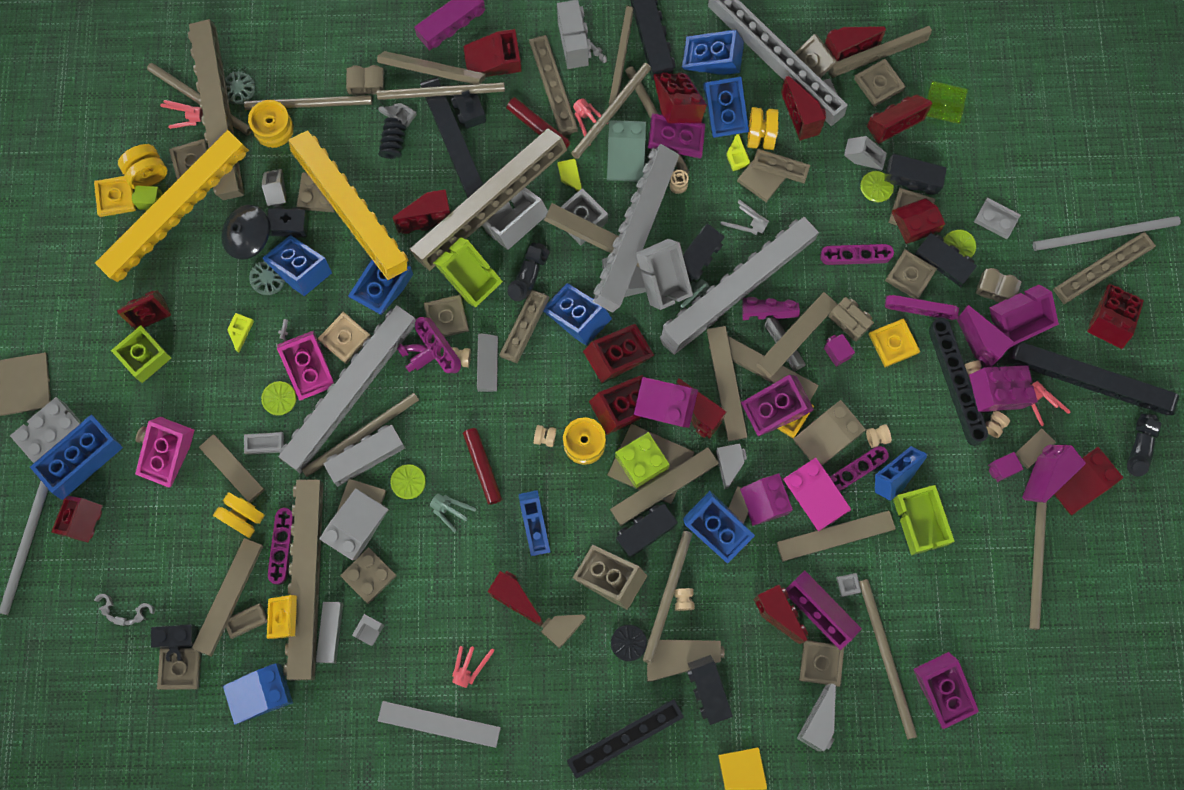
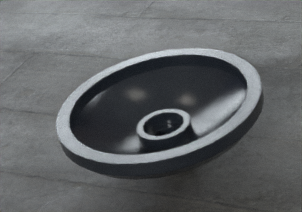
M244 205L235 209L227 217L222 228L221 240L225 251L230 256L240 260L256 256L264 248L269 238L270 222L268 216L262 209L254 205Z

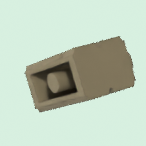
M847 297L828 316L855 342L874 323L872 316L868 312H862L858 308L857 302Z

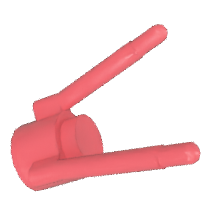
M579 99L573 106L576 111L574 115L585 136L587 132L581 117H589L593 123H596L597 121L591 112L599 118L602 114L591 103L588 104L585 99Z
M168 100L163 101L165 104H160L164 108L185 111V118L189 119L188 122L169 125L170 129L189 125L197 126V122L202 121L203 110L201 107L189 106Z
M1039 381L1031 385L1034 386L1037 401L1045 397L1055 408L1060 407L1066 413H1070V410L1049 393ZM1036 404L1031 405L1040 425L1044 426Z
M460 646L455 670L452 675L454 677L452 682L464 688H467L468 684H473L474 679L489 660L494 649L489 651L470 676L471 672L467 670L474 647H470L463 668H460L463 647Z

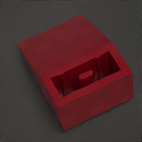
M515 29L497 31L463 46L467 70L484 73L485 77L521 72Z
M684 73L654 74L661 112L668 123H701L707 104L688 75Z
M446 189L425 193L393 216L398 233L409 234L415 230L427 231L445 219L451 213Z
M1109 283L1091 319L1087 332L1123 349L1134 335L1144 300Z
M777 585L757 595L753 600L762 618L798 644L808 640L806 637L808 632L803 624H799L797 620L799 616L795 607L790 606L787 601L789 596L785 588L781 589L780 585Z

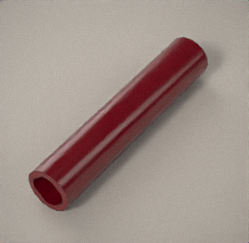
M515 97L509 101L506 109L538 135L550 129L562 138L566 148L569 147L570 140Z
M471 428L464 431L463 436L488 505L496 504L503 499L477 428Z

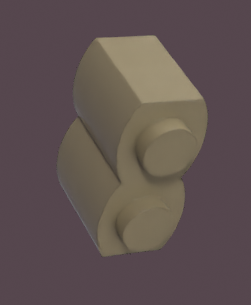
M355 65L347 68L346 89L348 94L377 95V91L384 90L383 68L377 65H371L367 68Z
M985 269L981 275L976 294L1000 303L1017 295L1022 282L1016 276L1001 274L997 269Z

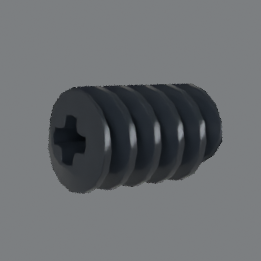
M388 117L384 120L382 138L380 140L381 145L379 146L380 151L378 153L380 157L394 159L402 156V153L399 151L403 150V146L400 144L404 143L402 138L405 137V133L403 131L407 127L397 118Z

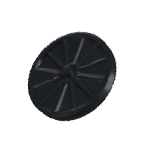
M634 625L621 626L612 635V651L623 661L637 660L646 650V636L640 628Z

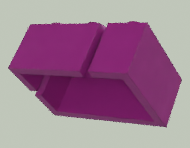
M1037 285L1024 291L1025 295L1020 293L989 307L994 326L1014 341L1010 347L1059 325L1052 291Z
M1028 366L985 367L969 375L978 412L1023 409L1038 402L1034 386L1030 385L1032 378Z

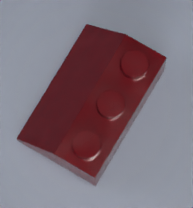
M917 94L911 98L908 96L899 104L890 105L884 112L873 114L869 118L867 128L876 142L880 144L925 120L933 103Z

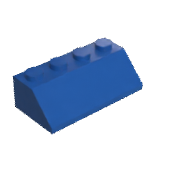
M90 415L30 468L52 494L63 500L123 447L93 415Z

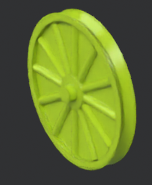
M872 171L863 177L860 188L867 199L873 202H883L892 195L894 185L884 181L885 173Z
M954 230L944 237L943 242L949 246H955L961 255L973 257L976 251V242L969 232Z
M273 382L262 393V405L270 414H287L295 406L296 392L286 382Z
M406 464L398 467L393 472L390 484L393 492L398 497L413 499L423 492L426 479L420 468L415 465Z

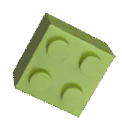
M141 325L111 350L141 383L171 359L167 352Z
M649 432L615 452V458L635 489L669 469L670 464Z

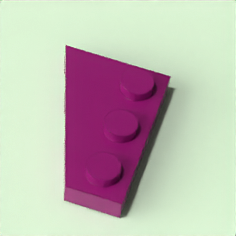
M755 297L742 298L743 320H749L750 316L766 319L768 315H773L775 318L799 317V303L786 300L783 302L771 298L760 300Z

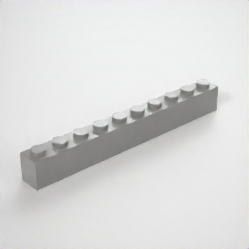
M709 0L708 7L731 30H737L743 41L783 80H785L786 76H790L819 102L821 109L824 108L826 112L825 121L830 126L834 125L845 115L848 105L739 0Z
M662 144L656 149L653 148L648 155L650 160L642 170L644 175L636 185L638 190L630 200L632 205L624 215L626 220L618 230L620 235L613 242L612 247L614 250L607 257V267L603 269L600 275L601 282L593 292L595 294L593 302L610 312H614L622 304L638 263L636 252L643 250L679 158V154Z
M805 217L800 220H794L789 225L790 228L788 230L780 231L773 242L768 241L762 246V250L759 253L754 252L748 258L749 261L745 264L740 263L734 269V273L731 275L726 274L720 280V284L716 287L713 285L706 291L705 296L702 298L700 296L691 303V307L688 309L683 308L677 314L678 317L676 319L668 320L663 325L662 335L676 351L679 350L716 318H719L815 241L819 232Z
M397 305L394 309L388 311L385 321L375 328L371 339L368 338L364 342L360 353H356L353 356L349 367L344 368L339 375L338 381L328 388V394L324 399L321 398L317 402L313 413L308 414L304 419L302 427L295 430L292 434V440L288 445L285 444L281 448L278 457L301 474V469L308 465L395 353L399 344H402L415 327L416 320L413 316Z

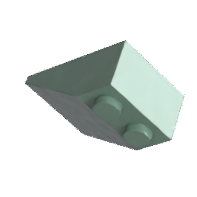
M609 120L607 180L638 182L643 177L646 122Z

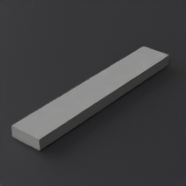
M382 701L378 717L379 722L497 748L501 727Z

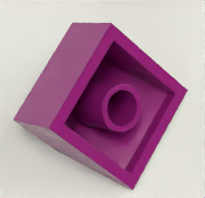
M779 473L760 479L740 489L752 526L788 515L793 510Z

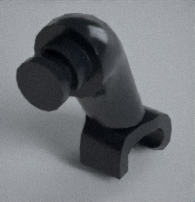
M531 243L524 255V259L528 261H523L516 279L509 284L507 290L509 297L514 301L524 300L531 294L540 266L537 264L543 266L550 254L545 245Z
M1142 413L1138 418L1135 429L1142 433H1137L1132 451L1126 463L1129 473L1137 477L1143 476L1149 471L1154 453L1155 438H1158L1162 424L1157 419V416L1150 413Z

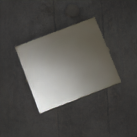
M46 352L0 360V416L40 410L51 401Z
M631 424L618 450L649 431ZM649 432L670 465L668 470L637 489H643L693 457L694 451ZM615 458L607 476L635 488ZM676 492L662 501L671 504Z

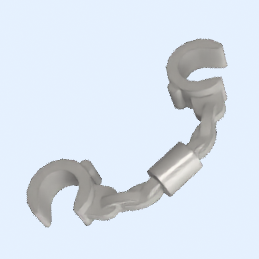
M99 594L94 599V601L98 602L102 598H106V605L100 607L99 610H101L103 615L107 616L109 621L121 626L132 625L135 622L140 623L143 619L145 620L146 618L142 614V610L145 607L149 608L151 614H155V609L152 605L143 603L135 609L137 615L133 620H127L118 616L114 618L110 615L109 608L114 605L110 596Z

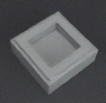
M857 573L836 578L841 597L861 593Z

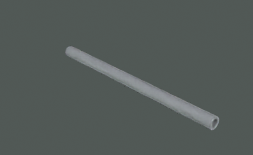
M1179 216L1035 241L1033 242V249L1038 251L1178 226L1181 220Z
M40 481L0 605L1 614L9 615L49 490L42 481Z

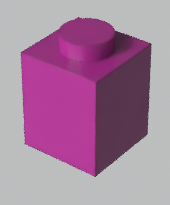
M843 334L838 337L833 335L826 340L827 343L824 350L836 367L851 359L855 354V351Z
M1015 452L997 459L988 465L990 467V475L997 482L1023 470Z

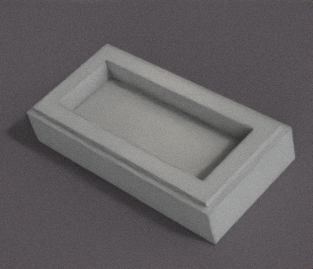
M283 432L244 434L245 455L279 453L284 446Z

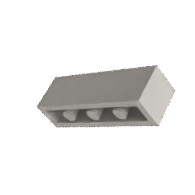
M385 425L378 430V433L363 437L361 442L355 446L354 444L347 446L341 454H334L328 457L327 461L323 464L334 484L338 487L349 479L358 476L405 449V446L392 425Z

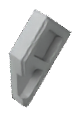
M402 103L378 108L380 113L387 117L399 119L406 127L409 126L417 115L414 110Z

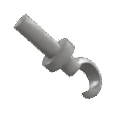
M590 42L593 54L599 56L602 63H606L607 57L601 53L602 49L600 47L596 48Z
M284 319L282 329L278 332L280 339H283L284 342L287 341L285 335H288V332H286L287 319Z

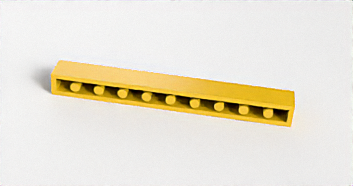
M227 130L95 264L110 279L116 282L124 279L127 276V272L132 267L138 265L141 258L151 252L154 245L159 240L164 239L167 232L172 227L178 225L180 219L185 214L191 212L193 206L199 200H202L212 187H215L220 179L229 173L238 161L246 156L249 150Z
M307 130L289 139L291 153L386 279L390 280L405 272L408 262L406 254L398 249L394 238L388 236L384 225L378 223L375 213L368 210L365 200L358 197L355 187L348 184L345 174L339 172L337 164L329 159L327 151L319 146L317 138L312 136Z

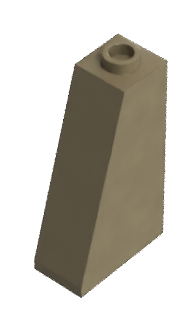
M659 640L652 664L647 663V682L687 672L690 670L689 662L709 655L712 656L715 664L719 663L721 658H724V646H721V641Z

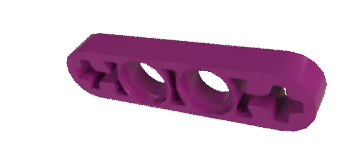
M887 244L826 246L821 251L820 260L826 265L888 263L894 255V250ZM868 250L871 253V257L864 258L861 252ZM885 250V252L889 254L887 255V257H884V254L880 253H882V251ZM850 251L853 256L851 259H846L842 253ZM827 252H830V255H833L831 259H828V256H825Z
M896 295L886 296L885 307L891 310L937 318L942 317L949 320L958 319L959 307Z
M419 317L415 322V330L444 372L458 373L461 368L459 357L432 319ZM434 334L435 340H434V342L432 343L431 338H432V335ZM442 347L444 348V354H443V356H441V348H442Z
M882 446L875 447L830 476V479L833 483L839 480L840 483L836 487L841 492L881 466L889 457L888 451ZM876 451L877 453H883L882 460L878 458L872 463L870 459L876 455ZM865 461L868 464V470H860L858 463ZM845 471L850 472L853 477L852 480L845 481L842 478V473Z
M288 508L279 509L276 512L268 579L276 585L283 584L288 576L290 545L292 544L291 525L294 524L295 516H292V511ZM285 512L290 516L289 519L285 520V525L289 526L288 529L279 527V525L283 526L284 521L280 517L284 516ZM281 531H285L288 534L284 542H280L277 539ZM278 551H284L285 558L282 561H276L275 554ZM274 564L284 565V568L279 567V573L282 574V577H279L278 581L273 577V574H277L278 567L274 566Z

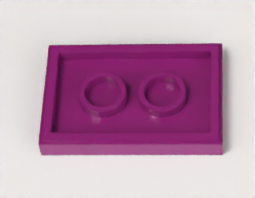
M652 113L648 148L656 149L662 144L677 154L701 158L703 154L705 124L668 123L663 115Z

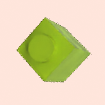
M136 185L135 192L132 193V202L139 210H148L163 193L155 186Z

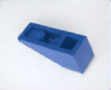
M912 446L909 447L875 475V493L890 501L894 499L907 486L927 458V454Z
M538 490L519 494L531 556L549 553L550 548Z

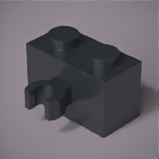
M469 90L462 92V95H453L451 98L454 109L458 108L459 113H457L460 124L464 123L466 129L486 122L485 113L477 94H470Z
M189 624L151 627V648H169L166 654V661L172 662V655L175 653L177 654V661H182L183 653L180 651V648L193 647L198 636V626Z

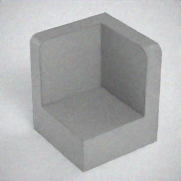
M364 614L352 636L373 646L384 625Z

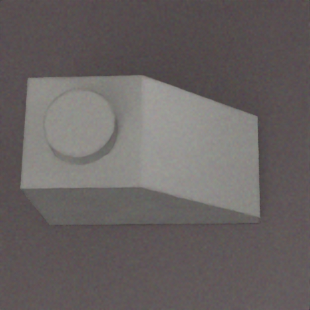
M867 136L848 139L844 156L854 164L882 170L887 153Z
M282 169L263 173L262 189L267 206L273 205L277 207L286 203L287 195Z
M740 444L720 447L716 450L724 489L729 488L742 468L744 460L747 459L745 449H741Z

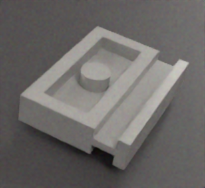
M987 198L974 223L1008 239L1021 215Z

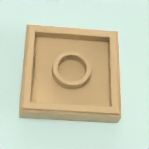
M342 312L320 335L318 341L347 364L363 347L364 342L372 336L346 313Z

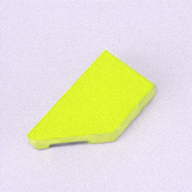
M235 313L227 330L235 350L240 352L254 321Z

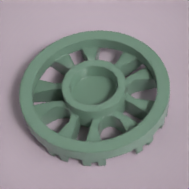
M242 71L229 73L230 75L225 78V83L230 85L226 86V89L230 90L227 93L228 101L232 104H243L245 101H249L255 93L253 79ZM252 87L251 91L246 90V88ZM236 96H241V100H236Z
M265 261L258 262L250 271V284L259 294H275L285 284L284 279H275V277L280 276L274 274L273 269L270 271V266ZM267 265L268 267L264 270L261 266ZM253 274H257L259 277L253 278ZM277 282L280 285L276 288L273 283ZM261 285L265 286L264 291L259 289ZM268 286H271L272 291L268 290Z

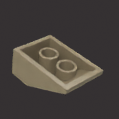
M840 400L793 440L810 461L817 458L823 466L860 437L866 429Z
M594 545L591 546L573 576L575 581L627 610L647 578V575L639 566Z

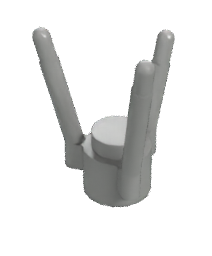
M739 200V208L754 218L750 224L753 228L721 222L723 226L757 235L758 232L761 234L764 232L769 220L760 216Z

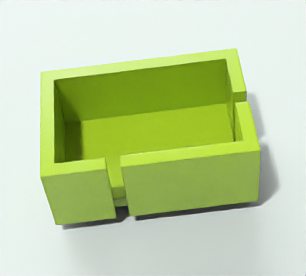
M460 237L448 248L450 250L449 253L445 251L433 263L467 303L477 307L503 281L490 268L489 264L468 240Z
M936 485L903 493L893 499L898 516H903L900 522L911 556L931 549L948 546L955 542Z

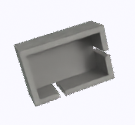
M578 0L557 3L558 26L567 69L588 66V58H591V43L587 37V24L583 18L584 9L583 6H579Z
M526 187L511 199L515 209L508 202L482 225L486 233L507 250L543 220L548 212L542 199Z
M667 239L636 252L639 267L644 270L641 274L651 306L662 310L675 304V301L680 302L693 296L679 242Z
M55 397L27 421L29 425L23 424L10 437L29 459L35 463L82 422L63 401Z

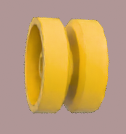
M264 100L257 103L251 109L248 123L254 136L262 145L277 148L286 144L292 137L294 125L286 108L281 103L275 100Z
M752 107L747 148L757 149L762 137L763 149L774 150L779 125L777 109H768L765 114V120H763L762 108Z
M150 144L132 147L123 153L118 160V166L132 189H135L136 185L154 186L167 175L168 169L160 159L156 148Z
M587 417L577 418L565 428L563 443L564 451L568 458L575 463L586 465L594 463L603 455L606 446L605 431L597 421Z
M228 492L223 502L232 508L229 512L223 507H218L213 516L250 539L255 529L246 522L247 519L260 524L265 515L255 509V506L248 501Z

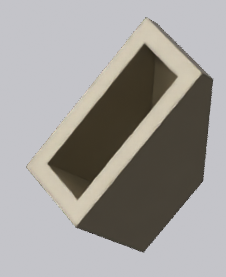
M583 614L554 616L552 620L548 618L542 624L543 630L541 632L560 649L586 620V617Z

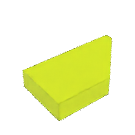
M736 134L726 155L732 171L750 165L739 134Z
M571 159L557 162L561 182L573 187L577 192L580 191L582 188L576 160Z

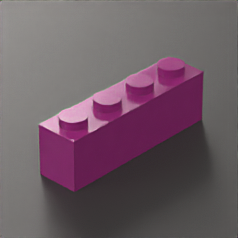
M484 0L449 1L414 27L416 36L429 51L432 48L438 47L443 40L452 37L461 27L467 26L472 19L483 14L485 11Z
M805 570L785 589L789 598L839 650L852 641L862 629Z

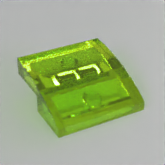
M932 81L927 99L933 104L927 116L960 124L968 89Z

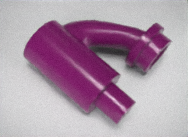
M400 343L397 347L402 357L408 356V352L411 351L420 352L410 359L411 363L405 366L409 373L414 369L418 371L435 359L430 350L424 345L413 344L403 346Z

